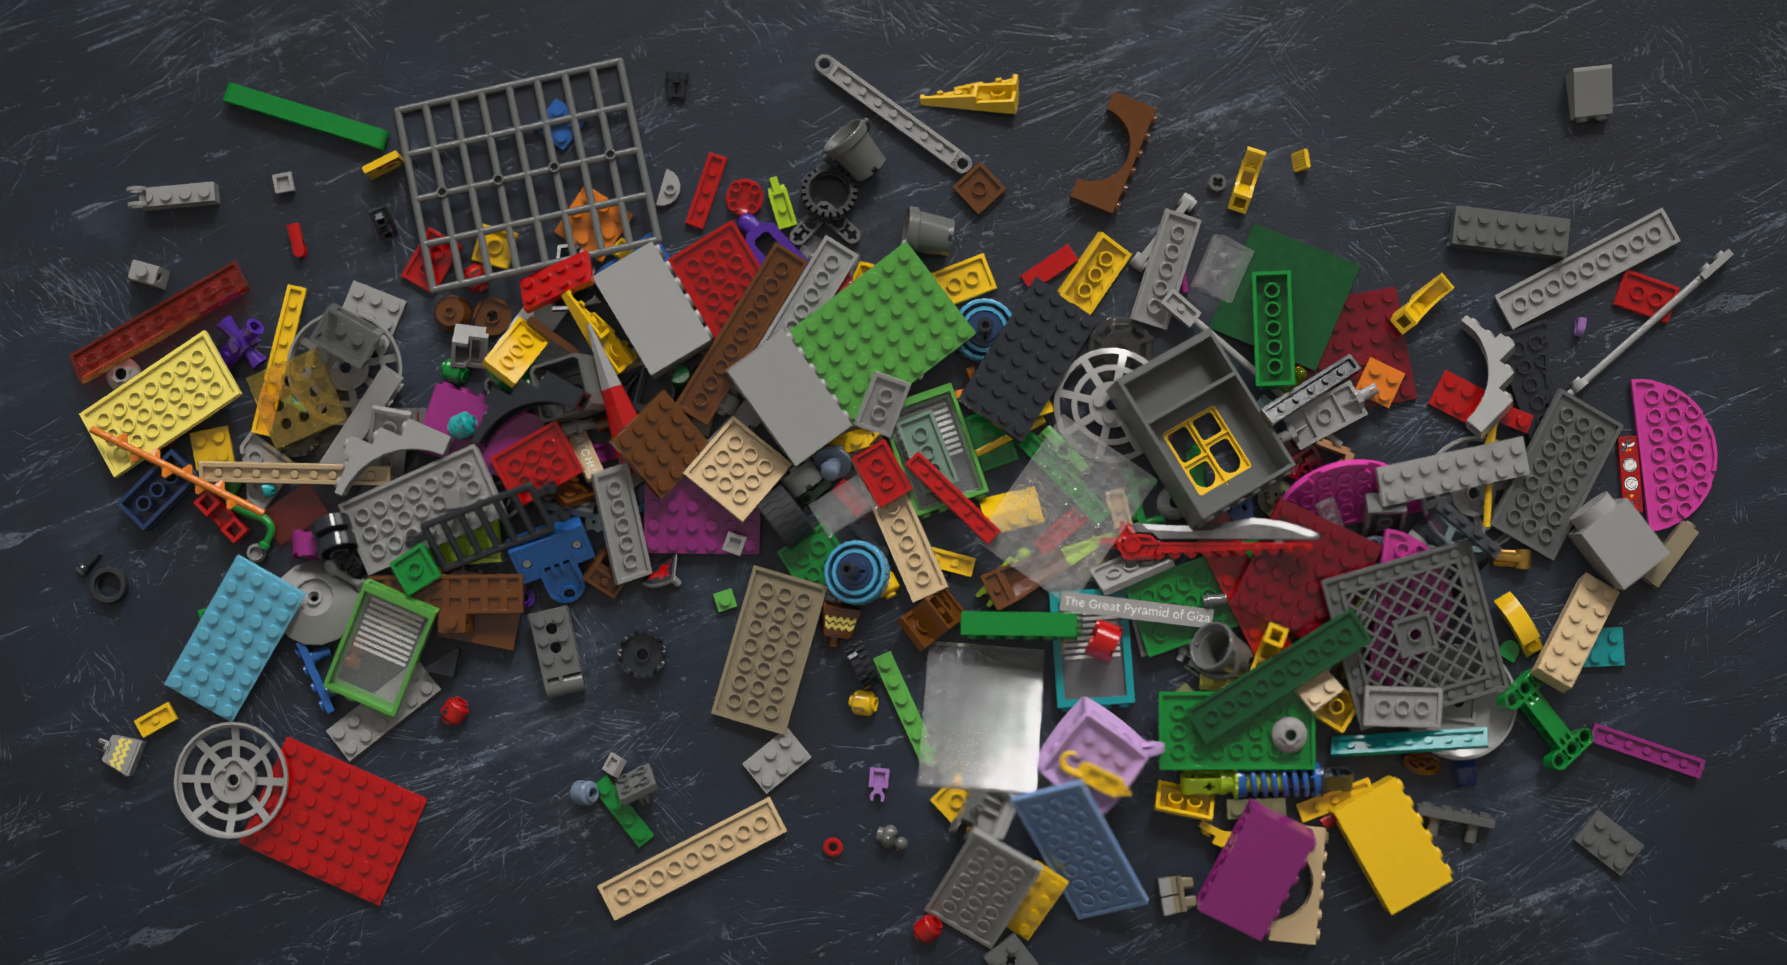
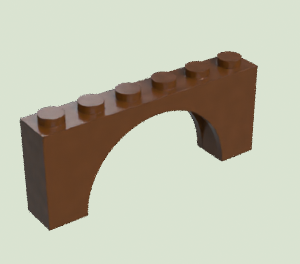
M1115 91L1113 92L1106 113L1115 117L1126 131L1129 141L1127 160L1117 173L1107 179L1100 181L1077 179L1069 199L1109 216H1112L1113 211L1118 212L1121 205L1118 199L1121 194L1125 195L1128 188V184H1125L1128 177L1132 178L1136 169L1133 166L1135 159L1139 161L1143 152L1140 149L1142 142H1147L1150 132L1147 131L1149 125L1153 126L1158 116L1154 114L1156 108Z

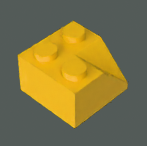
M1344 689L1343 692L1315 712V719L1337 733H1344L1355 715L1350 692Z

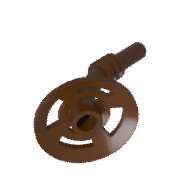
M1428 752L1408 753L1403 758L1404 766L1416 774L1434 775L1442 769L1441 761L1435 756L1428 754ZM1430 765H1434V766H1435V767H1433V768L1425 769L1426 767H1428V766H1430Z

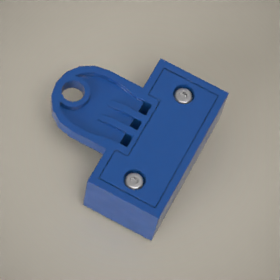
M569 515L570 519L553 523L555 526L554 532L508 549L517 573L524 574V584L541 578L550 597L560 603H569L580 598L585 589V582L582 579L583 574L578 563L595 557L592 542L580 516ZM544 524L539 527H536L535 530L546 527V525ZM526 531L524 533L518 534L517 536L520 537L522 535L527 534L528 532ZM567 589L574 590L572 595L564 594Z

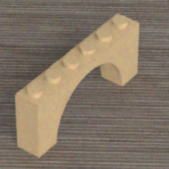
M1307 826L1313 830L1316 838L1315 842H1317L1312 853L1309 852L1306 858L1308 859L1307 866L1311 879L1308 896L1302 906L1293 914L1272 920L1270 923L1271 929L1267 935L1268 940L1316 945V940L1319 941L1320 929H1317V922L1321 921L1322 910L1319 909V901H1323V890L1320 889L1321 882L1325 880V871L1322 870V867L1327 859V851H1324V845L1328 843L1329 838L1326 828Z

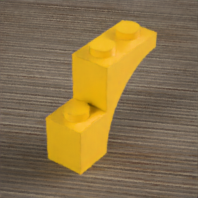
M1443 273L1439 274L1415 292L1407 304L1394 312L1390 321L1403 335L1414 327L1430 308L1452 291L1454 286Z

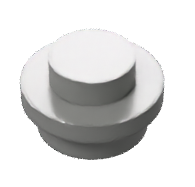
M258 543L252 544L247 549V557L250 561L259 563L265 559L266 550L259 547Z

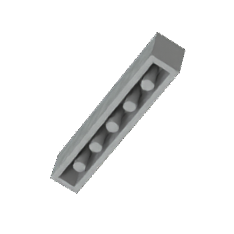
M385 365L380 369L321 459V464H344L347 459L349 460L350 456L343 454L345 441L350 439V436L365 441L368 440L373 405L389 408L394 401L391 397L395 392L398 394L404 385L402 383L404 377Z

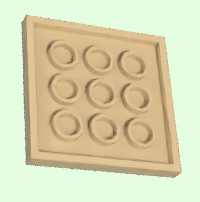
M732 416L683 474L743 523L755 510L759 502L764 499L792 467V463Z

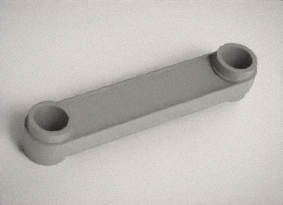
M1185 192L1177 202L1179 207L1176 212L1184 214L1186 211L1189 213L1198 201ZM1156 236L1142 253L1138 251L1129 264L1137 271L1142 272L1146 268Z

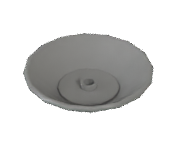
M311 560L299 564L281 578L307 593L284 632L289 638L302 644L323 645L342 637L360 593L356 586L336 575H329L324 568L325 561ZM340 566L339 569H341V570L347 572V570H346L345 568H343V567ZM314 596L318 597L316 602L311 601Z

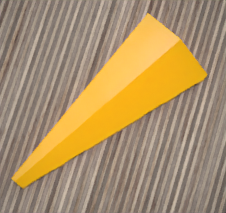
M1018 74L1012 75L1011 79L1007 80L996 78L993 83H973L955 87L954 91L943 93L941 90L937 91V95L924 96L923 94L920 95V104L1016 114L1019 104Z
M570 290L562 295L564 302L591 349L592 344L587 325L588 323L592 325L616 375L640 357L637 351L633 352L628 347L629 343L626 340L621 341L615 335V330L595 312L590 313L584 307V302H578L573 298Z

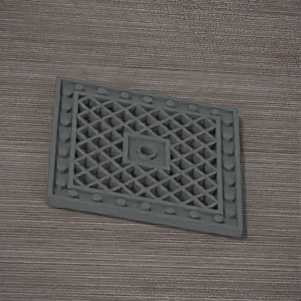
M1460 540L1320 580L1330 620L1351 607L1356 610L1355 614L1357 617L1359 613L1367 616L1363 624L1365 629L1371 620L1379 623L1374 633L1366 629L1372 635L1373 642L1365 646L1363 654L1361 655L1360 650L1342 660L1360 730L1375 727L1362 725L1364 686H1369L1368 681L1375 684V686H1383L1381 684L1386 675L1394 679L1391 687H1396L1398 682L1406 687H1412L1416 677L1424 680L1421 687L1426 688L1428 684H1431L1436 688H1442V707L1510 688L1470 540ZM1455 563L1456 568H1454V567H1452V566H1450V565ZM1442 567L1439 574L1431 571L1433 569ZM1447 568L1455 572L1451 581L1443 577ZM1423 573L1420 580L1412 576L1415 574ZM1429 573L1437 577L1432 587L1424 583ZM1458 576H1459V580H1460L1461 587H1459L1458 585L1454 584L1455 581L1457 580ZM1401 578H1405L1402 585L1394 581ZM1410 578L1418 582L1413 592L1405 588ZM1440 580L1448 583L1444 593L1436 589ZM1387 583L1383 590L1376 587L1377 585ZM1391 584L1399 587L1395 597L1387 593ZM1422 585L1430 589L1425 598L1417 594ZM1452 587L1460 590L1455 600L1447 596ZM1368 588L1365 595H1362L1357 592L1359 590ZM1373 589L1381 593L1377 602L1368 598ZM1403 591L1411 594L1407 603L1399 600ZM1434 592L1441 595L1437 605L1429 601ZM1355 594L1363 598L1358 608L1350 604ZM1463 595L1466 606L1460 603V600ZM1385 596L1393 600L1388 609L1380 605ZM1415 597L1423 601L1419 610L1411 607ZM1445 599L1453 602L1449 611L1441 608ZM1366 601L1374 605L1370 614L1362 611ZM1397 602L1405 606L1400 616L1392 612ZM1427 604L1435 608L1431 615L1429 610L1423 611ZM1457 605L1465 609L1461 618L1453 615ZM1378 607L1386 611L1381 621L1373 617ZM1408 609L1415 612V614L1405 616ZM1439 610L1447 614L1442 624L1434 620ZM1390 614L1398 618L1391 620L1392 627L1385 624ZM1468 614L1471 625L1464 621ZM1450 617L1458 621L1454 630L1446 627ZM1433 623L1440 626L1437 633H1435ZM1462 624L1470 628L1465 637L1457 633ZM1383 626L1391 630L1386 640L1378 636ZM1418 629L1420 636L1415 640L1411 639V631ZM1444 629L1451 633L1447 642L1439 639ZM1472 633H1474L1476 643L1469 640ZM1394 635L1397 646L1390 642ZM1455 636L1463 639L1458 649L1451 645ZM1376 638L1384 642L1380 651L1371 648ZM1438 641L1445 645L1440 654L1433 651L1439 648ZM1467 642L1475 646L1470 656L1462 652ZM1388 645L1396 649L1391 658L1383 654ZM1448 648L1456 651L1452 661L1444 657ZM1370 650L1378 654L1373 663L1365 660ZM1425 652L1422 659L1413 656ZM1477 652H1479L1481 662L1474 659ZM1430 653L1438 657L1433 666L1426 663ZM1398 654H1400V658H1406L1403 665L1395 661ZM1460 655L1468 658L1463 668L1455 664ZM1381 657L1389 660L1385 670L1377 667ZM1412 658L1419 662L1415 671L1407 668ZM1442 660L1449 663L1445 673L1437 669ZM1472 661L1480 665L1475 674L1468 671ZM1364 663L1371 666L1367 674L1365 671ZM1393 663L1401 667L1396 677L1388 673ZM1423 665L1431 669L1426 678L1419 675ZM1454 666L1461 670L1457 679L1449 676ZM1374 669L1382 672L1378 682L1370 679ZM1405 670L1413 674L1408 684L1400 680ZM1435 671L1443 675L1438 685L1430 681ZM1465 673L1472 676L1471 678L1462 680ZM1447 678L1454 682L1447 685H1443Z

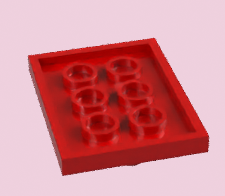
M558 420L549 423L490 457L507 490L527 482H533L537 488L554 479L558 486L586 471ZM529 490L518 494L523 506L533 501Z

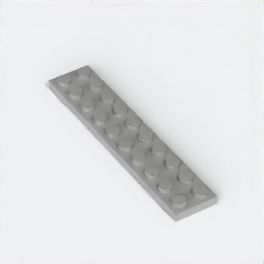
M1662 207L1493 297L1510 329L1513 330L1681 240Z

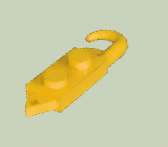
M862 428L838 435L823 447L840 445L844 448V451L851 453L871 447L880 434ZM813 453L810 456L812 460L814 459L815 453Z
M1067 751L1061 755L1059 765L1065 773L1079 780L1082 779L1085 784L1114 798L1116 796L1131 795L1123 778L1090 762H1083L1077 769H1074L1066 764V758L1070 755L1076 756L1077 752Z

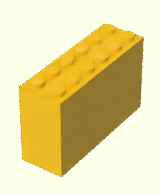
M1387 775L1357 794L1334 805L1329 811L1338 819L1336 821L1337 827L1384 910L1392 915L1452 881L1450 875L1453 873L1450 867L1442 862L1441 858L1443 855L1439 848L1432 844V835L1421 825L1424 822L1419 813H1415L1412 809L1414 804L1411 798L1403 793L1402 790L1405 788L1400 779Z

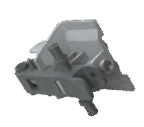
M994 747L986 751L962 806L952 821L949 832L954 833L961 822L968 826L963 837L966 841L975 827L998 841L1003 840L1016 811L1011 802L1014 795L1005 787V784L1011 779L1023 776L1035 764L1039 750L1031 747L1030 749H1025L1023 753L1018 752L1017 754L1016 752L1013 753V751H1003L1000 747Z

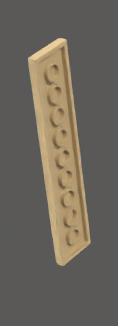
M852 425L848 429L843 431L841 434H845L862 428ZM880 434L872 443V446L883 440V435ZM864 448L848 454L850 458H853L854 456L858 455L859 453L863 452L868 448ZM851 459L912 602L915 603L931 594L948 588L947 581L912 505L909 494L907 493L883 508H879Z
M768 797L597 887L614 920H617L785 833L787 829L771 798Z

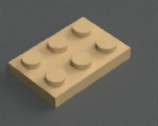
M1326 670L1293 691L1311 713L1314 714L1343 692L1344 689L1331 673Z

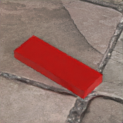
M1067 244L1020 277L1027 287H1029L1036 276L1046 283L1079 259Z

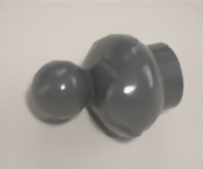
M894 825L878 828L876 842H880L883 847L890 849L895 846L897 851L904 850L908 845L904 837L896 838L898 831Z

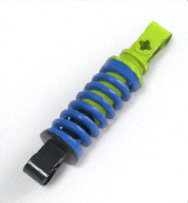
M1322 761L1316 762V769L1183 770L1180 775V791L1185 795H1225V793H1232L1234 799L1247 798L1248 792H1252L1253 798L1258 797V792H1262L1264 798L1268 797V792H1273V797L1275 798L1279 796V792H1283L1284 797H1289V789H1293L1294 797H1299V788H1304L1305 797H1309L1310 788H1314L1312 797L1323 798L1324 791L1347 792L1352 789L1353 769L1351 767H1323Z

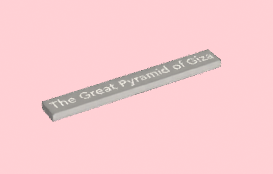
M1061 591L1059 610L1193 627H1202L1209 622H1213L1214 609Z

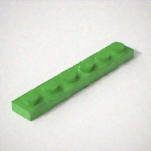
M891 651L874 658V663L920 763L923 764L938 757V753Z

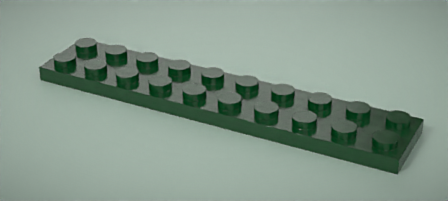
M1350 608L1191 706L1185 712L1205 744L1373 642L1354 610Z

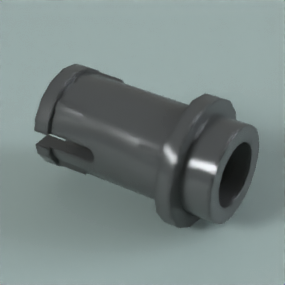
M1206 593L1205 596H1202V605L1207 607V609L1213 606L1227 605L1226 593L1214 595Z

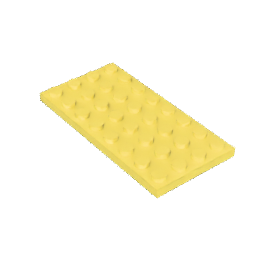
M203 330L79 415L88 431H90L92 426H95L109 434L112 433L115 437L127 433L129 444L150 453L155 449H162L243 394L208 332ZM90 433L115 478H119L144 461L141 458L135 463L131 462L130 452L110 442L107 443L106 440Z

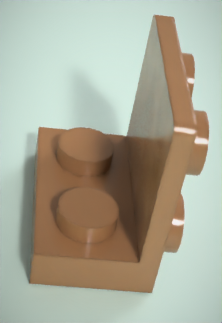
M1326 439L1314 443L1316 449L1340 457L1336 462L1353 460L1355 454L1351 453V449L1345 446H1332L1333 442Z

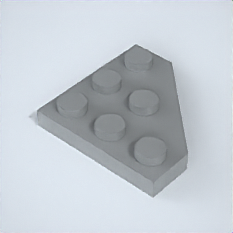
M251 431L240 445L243 462L295 463ZM246 482L247 500L266 510L285 483H273L277 490L275 495L265 498L262 483Z

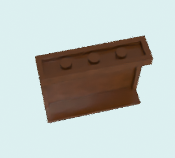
M464 566L450 571V575L487 574V571L480 569L470 572L468 567ZM529 583L524 584V597L527 585H529ZM472 613L475 614V633L438 634L439 637L516 651V638L521 613Z

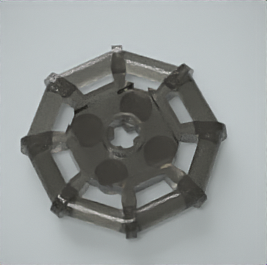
M1109 315L1089 334L1088 353L1095 350L1096 342L1101 343V349L1117 348L1119 344H1122V347L1126 348V350L1140 355V344H1145V357L1143 358L1149 362L1153 356L1154 336H1151L1137 320L1126 317H1110ZM1114 325H1128L1127 330H1115ZM1109 327L1111 332L1104 339L1099 337ZM1134 328L1143 338L1138 340L1133 336L1131 330ZM1101 354L1089 358L1088 361L1094 369L1101 366L1097 362L1100 359H1103L1107 365H1117L1119 354ZM1127 356L1125 367L1130 369V366L1137 360ZM1113 370L1098 373L1104 379V382L1114 381L1115 374H1112Z

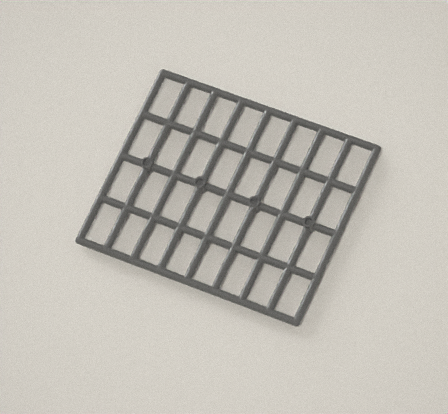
M621 57L400 106L394 109L431 294L539 271L577 254L569 216L590 212L597 244V250L588 251L590 259L641 248L651 241L654 245L662 242L624 60ZM617 66L625 103L604 107L597 70ZM589 72L597 109L576 113L569 76ZM561 78L569 115L549 119L541 83ZM534 85L541 121L521 126L513 89ZM506 91L513 128L493 132L486 95ZM478 97L486 134L465 138L458 101ZM450 103L458 140L437 145L430 108ZM423 110L430 146L409 151L402 114ZM627 110L634 147L615 151L606 115ZM599 116L606 151L605 154L586 158L578 121ZM571 123L579 160L559 164L550 127ZM543 129L550 163L548 167L530 170L523 133ZM515 135L523 172L503 176L495 139ZM487 141L494 176L490 180L474 183L467 146ZM459 148L467 185L447 189L439 152ZM432 154L438 184L437 191L418 195L411 158ZM636 155L644 192L623 196L616 162L618 158ZM607 161L616 198L595 202L588 165ZM580 167L588 204L568 209L561 173L565 170ZM552 174L560 211L539 215L532 178ZM525 180L532 217L511 221L505 186L507 183ZM496 186L504 223L483 228L476 190ZM468 192L476 230L455 234L449 199L450 196ZM440 199L448 236L427 240L420 203ZM646 199L654 237L633 241L625 204ZM618 206L626 243L605 248L597 210ZM562 218L570 256L549 260L541 223ZM534 224L541 262L521 266L513 229ZM506 231L513 269L493 273L485 235ZM478 237L485 275L464 279L457 242ZM450 244L457 281L436 286L429 248Z

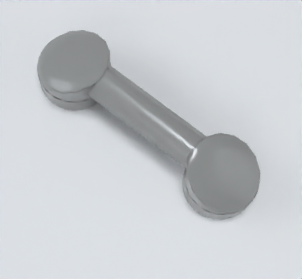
M337 559L325 561L324 568L329 575H336L356 586L359 592L361 591L363 583L368 579L367 575L362 576L359 580L339 569L341 564Z

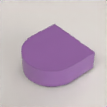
M1577 317L1575 319V336L1583 337L1587 318Z

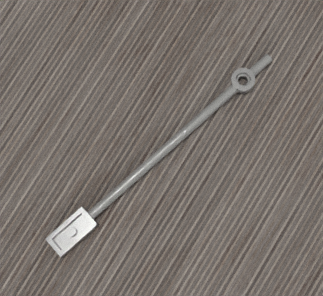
M1730 249L1725 252L1721 250L1713 257L1715 261L1711 265L1706 263L1698 270L1700 274L1582 379L1578 376L1570 383L1572 388L1567 392L1574 396L1730 259L1734 255Z
M1172 288L1159 303L1187 328H1190L1192 324L1202 332L1209 328L1198 319L1201 312L1175 289ZM1212 331L1223 350L1256 378L1255 367ZM1269 389L1278 397L1286 394L1281 389ZM1333 433L1325 437L1333 442L1336 447H1340L1343 443Z

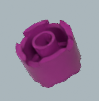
M304 530L293 531L292 558L294 560H300V557H304L308 561L321 560L318 557L315 547L316 541L313 540L311 532H304Z

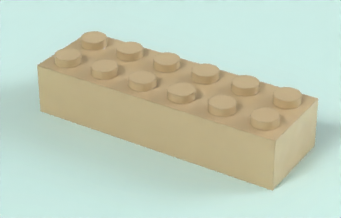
M1587 572L1577 580L1530 674L1563 694L1571 689L1620 592Z

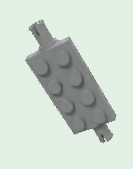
M1349 380L1283 419L1286 430L1277 435L1281 438L1283 444L1293 440L1298 449L1301 450L1368 415L1364 407L1365 400L1380 394L1379 390L1371 391L1377 387L1375 383H1372L1359 391L1354 388Z

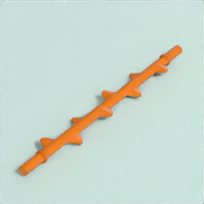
M95 426L90 428L89 433L106 440L107 443L110 442L130 452L131 462L135 463L142 458L161 467L162 477L164 478L175 474L195 484L196 494L208 490L226 499L227 509L229 510L238 505L242 509H247L261 517L265 514L266 510L250 503L249 500H244L225 491V482L223 480L213 485L193 475L192 465L190 464L180 469L160 459L159 449L148 453L129 444L127 433L115 437L112 433L109 434Z

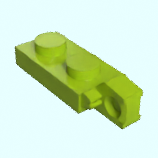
M777 176L769 178L772 188L768 189V195L778 228L783 230L796 226L797 221L785 185H779Z

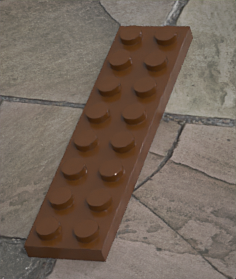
M524 574L442 575L441 578L411 597L439 608L438 614L524 613ZM368 576L369 579L406 594L397 576ZM373 594L370 595L368 600L369 609L374 610L383 615L390 614L385 613L372 606H369L370 602L396 614L403 613L371 600L372 597L384 601L404 611H407L411 614H417L413 611H410L406 608H403L399 605H396Z

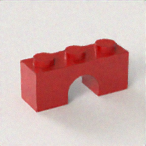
M205 490L193 502L221 528V531L234 544H240L252 532L232 510L227 509V505L216 494Z

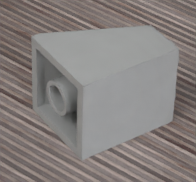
M1612 64L1573 68L1565 76L1571 121L1577 120V123L1588 122V119L1596 118V121L1607 120V117L1613 113Z

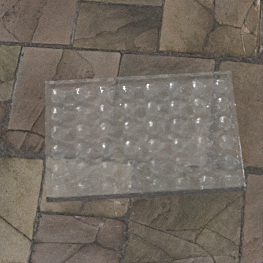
M1062 414L989 518L1001 530V533L989 545L978 536L975 538V541L1060 600L1061 591L1081 592L1158 480Z
M934 641L929 645L918 786L1014 794L1036 791L1044 650Z

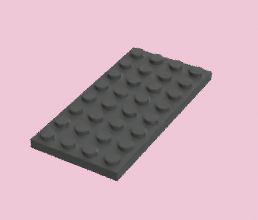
M1558 388L1526 449L1530 475L1511 478L1491 516L1490 525L1554 561L1573 525L1569 520L1570 517L1582 507L1624 425L1565 390Z

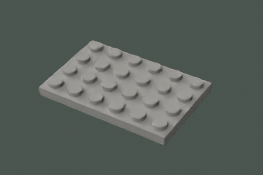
M975 827L924 911L935 915L948 925L992 949L1044 866Z

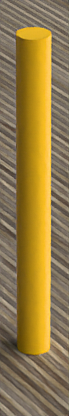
M1042 416L1036 419L1030 431L1045 424V418ZM1004 435L976 449V455L979 457L1013 439L1008 435Z

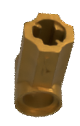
M1502 549L1498 557L1494 561L1492 560V565L1530 570L1531 550Z

